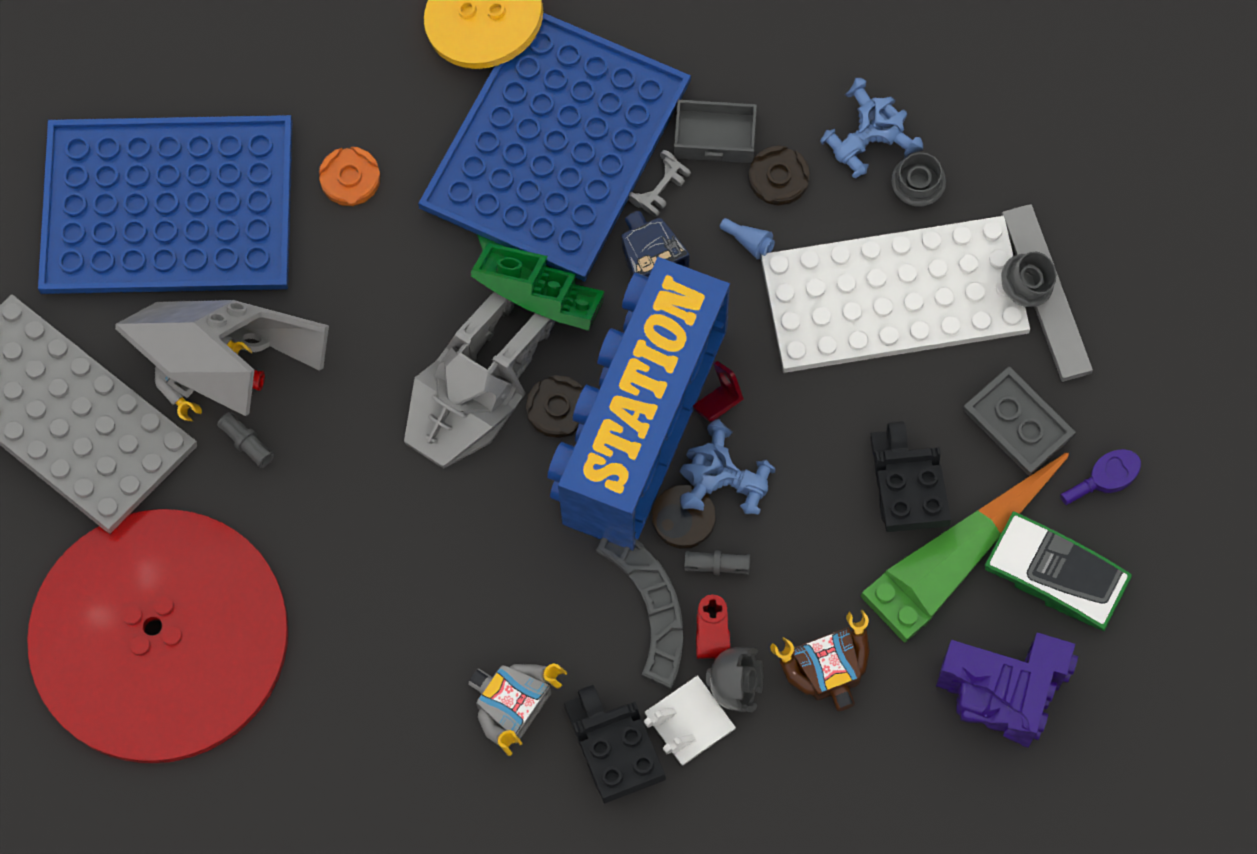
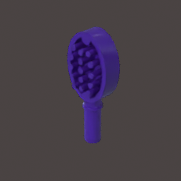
M1120 449L1111 451L1095 463L1090 478L1084 479L1080 484L1061 493L1060 498L1065 505H1068L1084 495L1092 493L1093 490L1104 493L1123 490L1133 483L1141 468V460L1136 453L1130 450Z

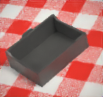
M678 100L674 156L676 159L752 163L757 104Z

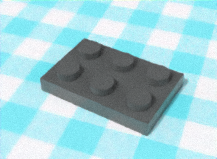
M1010 366L963 407V411L1028 476H1031L1076 434Z

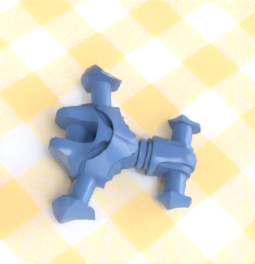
M855 78L852 87L845 94L848 98L855 96L861 106L857 109L860 118L859 130H856L855 133H849L843 142L835 134V129L826 130L820 140L822 145L827 142L834 150L833 153L837 161L845 165L847 164L854 171L852 174L853 178L867 173L869 164H863L857 155L866 151L865 148L869 142L877 141L878 143L883 142L889 145L895 142L905 149V158L914 152L923 150V142L920 137H915L912 140L902 133L904 131L903 123L908 115L905 110L898 112L892 106L895 103V99L892 97H875L870 99L865 91L867 81L862 78Z
M716 419L707 426L708 433L712 436V442L703 446L693 447L686 454L693 461L691 464H683L680 473L690 481L694 488L691 493L687 492L680 496V505L682 509L703 511L704 503L701 500L706 493L711 494L717 488L731 485L730 487L737 489V493L747 495L745 503L740 505L744 513L758 515L761 509L757 505L759 500L768 492L767 478L769 473H775V467L767 460L756 461L758 467L756 474L747 469L740 471L736 468L730 459L728 448L724 447L725 438L729 437L733 431L727 428L719 419Z

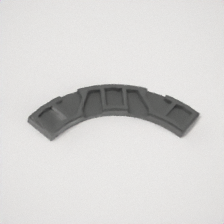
M602 538L596 553L613 562L631 579L641 594L648 612L651 642L642 678L671 691L678 675L683 650V621L675 589L660 562L653 557L639 540L636 539L635 548L632 551L629 547L624 548L608 542V539Z

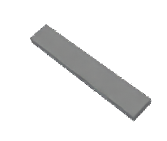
M1032 204L1003 211L1001 216L1005 218L1009 239L1015 255L1037 251L1045 254L1052 261ZM1057 274L1056 283L1050 298L1044 304L1034 308L1061 382L1092 374L1093 369Z

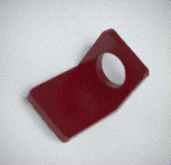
M719 361L713 364L721 386L693 405L694 411L709 422L714 421L744 400L735 373Z

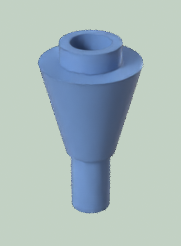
M727 218L722 220L720 229L733 235L756 259H761V255L766 256V253H771L775 241L773 240L772 232L744 225L740 226Z

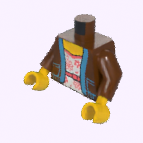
M861 610L862 619L858 623L853 622L851 612H848L846 615L847 622L853 628L851 632L849 627L797 647H794L791 641L782 637L785 642V648L781 652L778 651L775 644L772 643L770 646L772 653L781 658L779 661L791 685L805 695H813L817 701L831 696L838 712L855 705L849 689L859 685L861 676L864 675L867 669L870 649L865 628L868 625L869 619L863 610Z

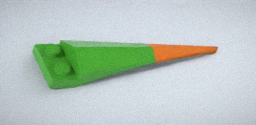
M1064 453L886 570L880 578L862 592L860 597L906 643L929 623L995 544L1012 512L1020 514L1067 460L1069 453Z

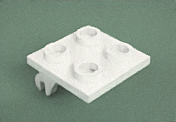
M698 675L644 712L647 717L644 720L645 725L648 728L654 726L666 743L663 747L665 753L669 754L672 752L682 766L736 729Z

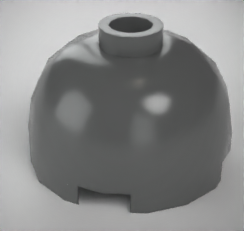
M731 647L720 653L714 660L712 668H708L706 684L711 688L712 695L717 703L725 709L752 713L756 710L758 705L753 703L755 692L762 693L764 677L763 663L755 658L758 652L757 648Z

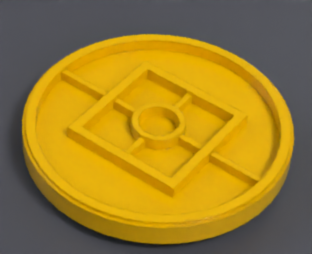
M428 0L424 12L425 31L432 47L446 61L464 68H490L512 60L531 44L541 27L543 2L542 0Z

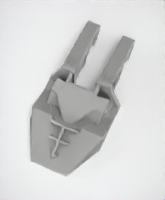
M493 292L456 332L439 358L415 377L404 443L443 469L489 445L526 395L518 379L532 361V355L536 350L538 342L543 339L547 340L550 336V331L555 323L554 320L535 313L501 352L493 357V363L487 370L475 362L477 354L486 341H490L494 336V328L500 317H504L505 314L509 315L514 308L513 302Z

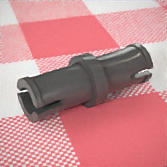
M228 412L221 417L217 426L235 442L234 446L238 451H244L259 468L266 467L273 460L274 453L257 438V433L251 428L248 429L233 412Z
M715 550L714 553L686 551L685 572H713L714 576H720L721 573L749 575L750 554H724L722 550Z

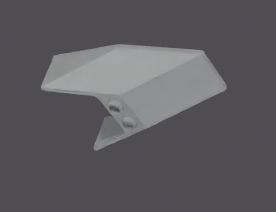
M235 300L155 302L116 323L115 329L170 379L246 416L250 413L254 369L220 339L230 335L233 337L231 341L234 343H245L252 352H259L270 346L320 371L324 368L329 325ZM245 339H255V340H258L259 342H258V343H248V342H246V341H244V340H245Z

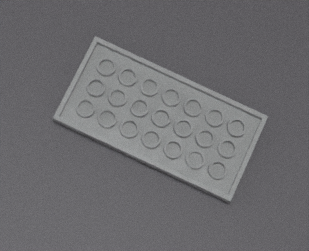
M10 295L0 305V446L107 533L111 534L197 447V441L14 295Z

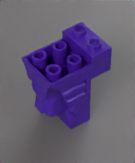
M1037 632L1028 649L1025 662L951 640L944 656L936 687L957 694L956 712L960 715L961 721L982 723L989 729L1003 731V737L1028 748L1033 739L1039 740L1041 733L1044 731L1048 713H1044L1043 709L1048 708L1055 690L1058 691L1063 682L1068 683L1070 676L1074 673L1078 656L1073 654L1075 644Z

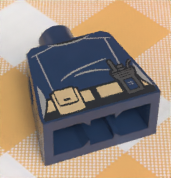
M635 211L625 218L630 231L621 235L622 248L631 277L635 272L649 277L657 257L689 267L688 251L662 218L646 222L641 211Z

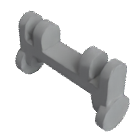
M663 150L660 153V157L665 164L664 178L653 191L643 194L630 192L628 199L634 206L644 209L654 217H657L660 212L652 204L660 209L667 205L666 201L659 195L668 183L672 181L677 186H682L685 182L684 178L677 172L685 177H689L691 174L690 170L678 162L676 157L667 150Z

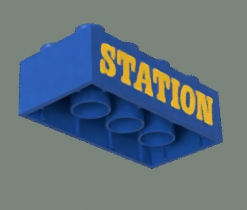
M657 257L649 277L634 273L622 303V308L628 310L623 325V332L611 328L604 339L597 363L604 366L599 380L601 388L598 389L590 385H585L573 414V421L579 423L575 435L576 445L572 446L561 442L554 453L548 470L547 478L554 481L550 498L560 502L562 525L598 539H608V542L624 548L629 547L630 550L634 551L636 539L639 540L694 410L693 405L697 403L727 332L730 283Z

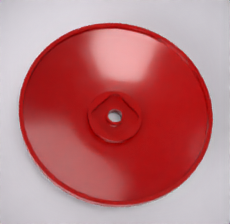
M169 509L140 511L129 514L111 534L98 526L76 541L56 561L44 579L32 607L27 638L28 658L35 686L43 702L56 720L77 740L100 753L124 761L137 763L174 762L194 757L221 745L243 729L262 709L279 679L286 656L288 619L285 601L278 581L266 560L246 538L234 529L208 516L194 512ZM158 620L162 622V629L158 634L150 636L145 633V627L150 621Z

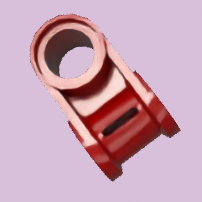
M707 595L699 603L696 630L697 659H715L720 653L730 648L727 604L718 595ZM708 607H714L715 612H717L716 618H710V614L707 612Z

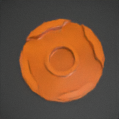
M359 147L336 149L325 157L320 166L319 181L323 193L331 201L342 206H355L365 203L374 196L380 184V171L376 159L368 151Z

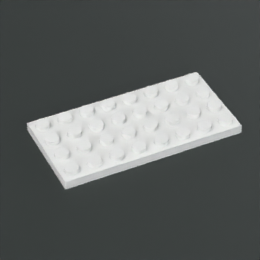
M1004 216L766 253V256L761 255L783 373L1029 334L1030 331L1026 308L1013 302L1002 287V269L1005 263L1013 257Z

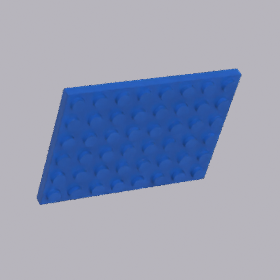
M543 13L541 27L531 44L512 60L494 66L418 203L419 209L505 247L548 256L546 265L558 270L574 273L577 279L585 282L624 209L630 192L634 190L677 108L678 100L682 99L691 82V75Z
M291 115L48 120L38 279L40 294L288 289L293 125Z

